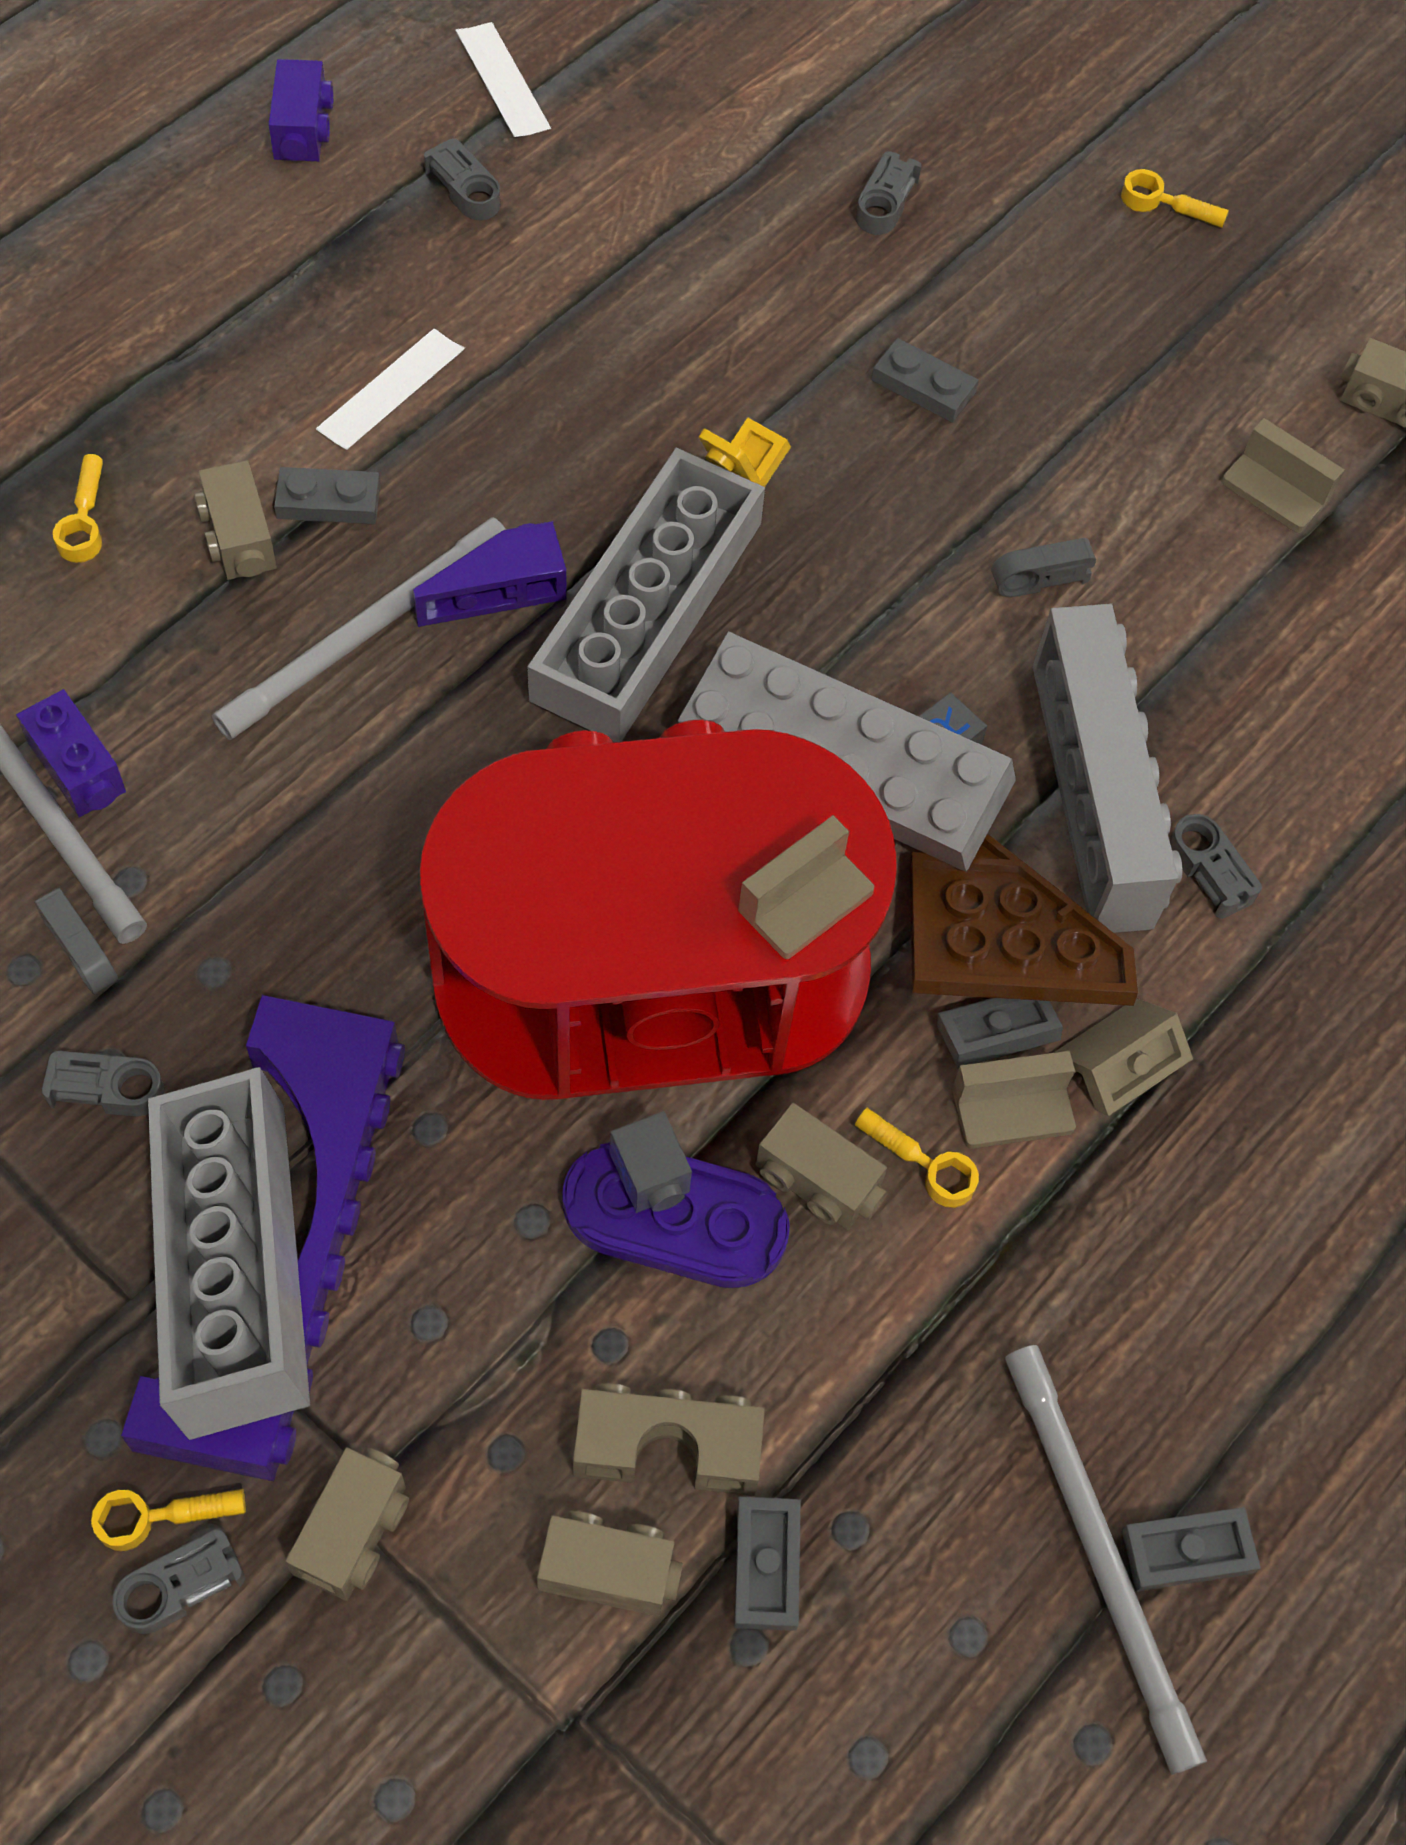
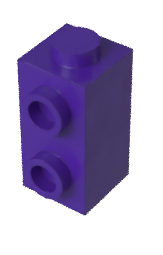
M277 59L269 118V131L274 160L320 162L322 142H329L330 119L329 114H325V109L332 110L334 102L333 82L325 81L323 61Z
M64 689L16 714L27 743L79 818L92 810H100L109 806L116 797L126 792L116 762Z

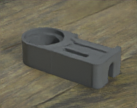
M449 139L424 153L425 174L428 175L432 172L448 188L450 200L466 217L474 220H486L494 217L499 212L501 205L498 181L459 140ZM478 191L491 195L488 200L476 202L468 198L471 193Z
M891 151L883 154L858 200L856 222L863 231L874 235H882L894 229L903 213L905 199L914 183H919L921 163L919 161L908 158L907 162L899 160V154ZM872 206H880L885 208L889 214L874 216L868 213L866 209Z
M1080 538L1006 553L993 563L991 572L998 591L1002 596L1017 597L1039 593L1041 588L1076 581H1081L1082 584H1085L1091 579L1092 572L1090 568L1095 566L1096 558L1087 538Z
M1190 814L1183 817L1177 823L1170 838L1171 850L1178 851L1181 857L1182 870L1186 876L1194 875L1210 900L1218 907L1215 916L1224 919L1252 905L1258 897L1262 885L1219 825L1213 819L1201 814ZM1188 831L1201 833L1207 838L1209 848L1203 851L1190 849L1184 844L1182 834Z
M59 887L34 901L44 924L49 928L93 995L119 980L107 956Z
M55 1051L49 1057L42 1094L52 1109H55L56 1101L102 1105L106 1114L144 1116L149 1114L148 1099L165 1094V1088L158 1069L148 1060ZM135 1075L149 1077L152 1080V1088L143 1098L131 1100L121 1095V1087L128 1078Z
M215 1529L125 1576L115 1589L113 1609L118 1619L129 1630L139 1634H150L187 1615L184 1608L185 1605H188L190 1608L232 1586L230 1582L234 1579L239 1587H241L245 1582V1574L227 1536L222 1530ZM154 1585L160 1589L162 1594V1603L159 1610L147 1619L139 1620L132 1618L127 1611V1600L130 1594L139 1586Z

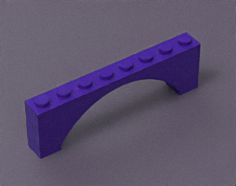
M262 995L246 1044L253 1069L260 1067L262 1071H267L287 1094L302 1117L315 1148L318 1173L316 1205L311 1229L298 1259L306 1363L308 1364L312 1347L321 1348L325 1340L329 1323V1312L323 1311L328 1291H337L342 1280L345 1256L339 1255L344 1235L353 1236L358 1224L361 1203L355 1200L359 1182H368L373 1171L376 1149L370 1147L375 1128L383 1129L385 1127L391 1100L389 1095H385L389 1077L398 1078L401 1072L405 1045L398 1043L396 1026L393 1021ZM307 1368L308 1386L310 1393L313 1379V1370ZM140 1376L121 1436L132 1452L274 1482L279 1464L288 1465L296 1440V1428L290 1427L294 1411L189 1440L160 1405L159 1378L153 1379Z

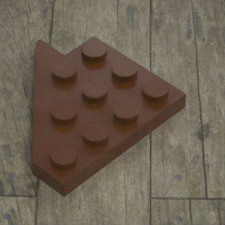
M988 833L967 872L926 853L912 852L910 862L912 993L1134 1006L1138 994L1134 948Z

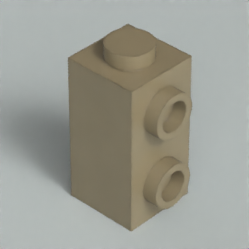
M1369 338L1362 355L1352 352L1340 379L1348 382V385L1340 401L1406 428V352Z
M245 460L199 470L203 491L194 493L201 523L211 521L213 531L204 532L212 562L222 560L227 580L239 577H253L262 572L277 569L270 533L249 461Z
M793 1102L759 1145L756 1166L761 1169L762 1177L774 1188L783 1192L791 1190L807 1201L809 1210L827 1224L834 1225L837 1222L849 1231L860 1215L869 1220L887 1194V1191L881 1188L887 1170L885 1165Z
M346 1447L285 1561L292 1575L345 1601H348L355 1586L362 1590L366 1587L380 1558V1554L374 1552L378 1541L385 1529L393 1532L397 1528L409 1502V1497L403 1494L406 1487L402 1473L396 1471L399 1464L394 1459L372 1448H366L362 1455Z
M568 1511L566 1518L551 1515L537 1576L538 1591L660 1617L663 1599L676 1601L683 1563L671 1560L675 1541L663 1539V1531L641 1524H628L626 1531L602 1526V1518L580 1511Z

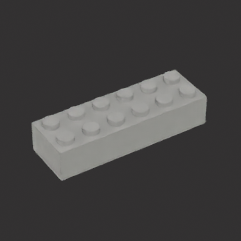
M675 448L528 665L529 702L590 731L603 733L614 742H622L760 527L765 487L679 448Z
M1112 604L1051 608L1032 667L1085 908L1089 914L1113 933L1151 930L1155 928L1163 909L1168 907L1170 895L1176 883L1181 881L1182 862L1178 851L1171 850L1168 837L1171 826L1170 812L1167 804L1160 803L1157 792L1159 767L1156 758L1149 757L1146 746L1148 722L1145 713L1138 712L1135 700L1137 677L1134 668L1127 667L1124 655L1127 645L1126 631L1123 624H1117Z
M729 631L678 719L679 723L689 720L712 721L721 725L725 732L751 729L783 732L822 746L849 764L871 787L885 810L894 839L965 872L969 869L1016 781L1012 758Z
M260 1067L149 1098L161 1407L189 1440L309 1407L310 1397L286 1124L282 1102Z

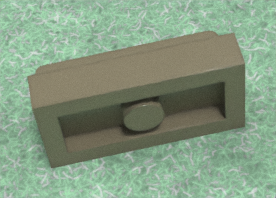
M1263 418L1253 429L1243 455L1224 474L1221 482L1224 486L1291 530L1301 533L1331 500L1345 469Z
M834 815L742 882L738 911L784 959H790L873 895L874 884L845 856L849 830Z
M1136 999L1134 1006H1123L1055 1051V1053L1070 1051L1074 1069L1082 1073L1095 1110L1107 1116H1110L1193 1060L1178 1014L1141 999Z
M1070 1051L961 1065L953 1083L952 1091L966 1147L973 1149L1071 1135L1076 1128L1067 1093V1087L1075 1072Z

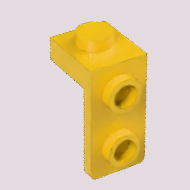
M750 418L746 419L731 443L705 428L698 437L708 452L705 458L710 463L763 487L766 486L791 448L786 438Z

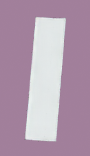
M489 22L471 28L455 29L513 136H526L551 129L493 23Z
M431 330L320 424L316 430L347 450L465 348L451 341L437 330Z

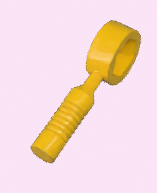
M1138 169L1126 176L1121 198L1123 203L1130 209L1148 212L1156 209L1160 202L1171 205L1177 213L1206 223L1208 222L1220 228L1223 227L1229 210L1210 205L1183 194L1172 196L1163 193L1165 186L1163 179L1151 170ZM1140 186L1152 190L1153 193L1145 195L1134 191L1132 188Z
M87 454L82 460L74 504L78 509L77 514L62 518L53 529V539L58 553L65 560L75 563L86 562L94 558L102 547V538L98 525L92 518L87 516L88 512L95 506L103 465L102 458L94 454ZM82 530L90 534L89 541L75 546L65 542L66 536Z
M868 1107L861 1113L855 1123L858 1129L871 1136L880 1144H883L884 1147H887V1149L904 1161L917 1162L928 1170L925 1177V1187L928 1195L937 1204L956 1208L965 1205L972 1198L979 1182V1172L975 1163L969 1157L959 1152H946L938 1155L933 1160L922 1152L917 1141L894 1127V1125L887 1122ZM953 1166L968 1177L967 1189L951 1194L936 1183L937 1171Z
M243 1489L224 1491L222 1493L174 1499L166 1507L150 1510L138 1494L130 1490H116L106 1494L98 1501L92 1513L91 1523L94 1533L106 1547L114 1551H127L136 1548L146 1539L151 1530L152 1522L168 1520L175 1524H183L197 1520L245 1514V1495ZM134 1503L140 1511L141 1517L132 1535L110 1538L102 1526L111 1507Z

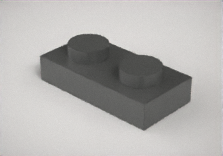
M899 338L894 341L874 366L872 381L952 423L976 393L979 382L977 378Z
M280 467L274 505L276 518L376 524L381 486L379 472Z
M993 998L938 1013L937 1023L939 1032L957 1068L961 1065L975 1064L1060 1041L1063 1026L1050 1001Z
M739 1497L737 1503L734 1628L797 1631L799 1626L801 1499Z
M1245 1507L1128 1524L1122 1529L1136 1592L1255 1574L1261 1569Z

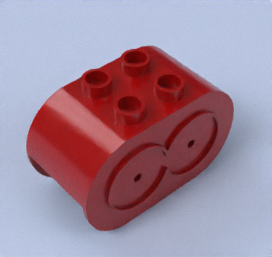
M689 720L675 724L666 729L657 739L615 743L607 735L596 731L570 732L554 739L547 746V749L520 752L488 765L467 779L443 804L432 822L422 851L420 886L433 987L440 1020L448 1038L463 1060L486 1081L514 1095L541 1100L566 1099L780 1075L796 1072L814 1065L831 1054L843 1043L854 1028L865 1004L871 973L869 944L875 938L885 920L896 879L895 842L885 810L867 782L849 764L822 746L804 738L772 730L751 729L725 732L721 725L708 720ZM834 815L849 830L845 856L874 884L873 895L790 959H784L738 911L742 882Z

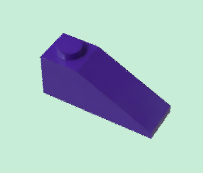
M553 521L540 524H523L517 528L503 530L414 588L413 593L418 627L567 600L566 566Z

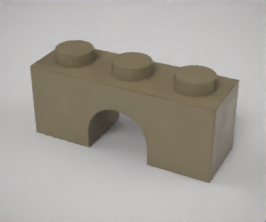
M614 1383L597 1384L595 1390L582 1389L573 1460V1477L634 1483L636 1461L641 1450L654 1440L670 1438L683 1443L694 1456L696 1463L694 1489L755 1495L759 1482L765 1408L753 1407L749 1399L739 1396H719L715 1399V1402L691 1400L689 1393L672 1389L658 1390L655 1392V1396L631 1394L629 1387Z

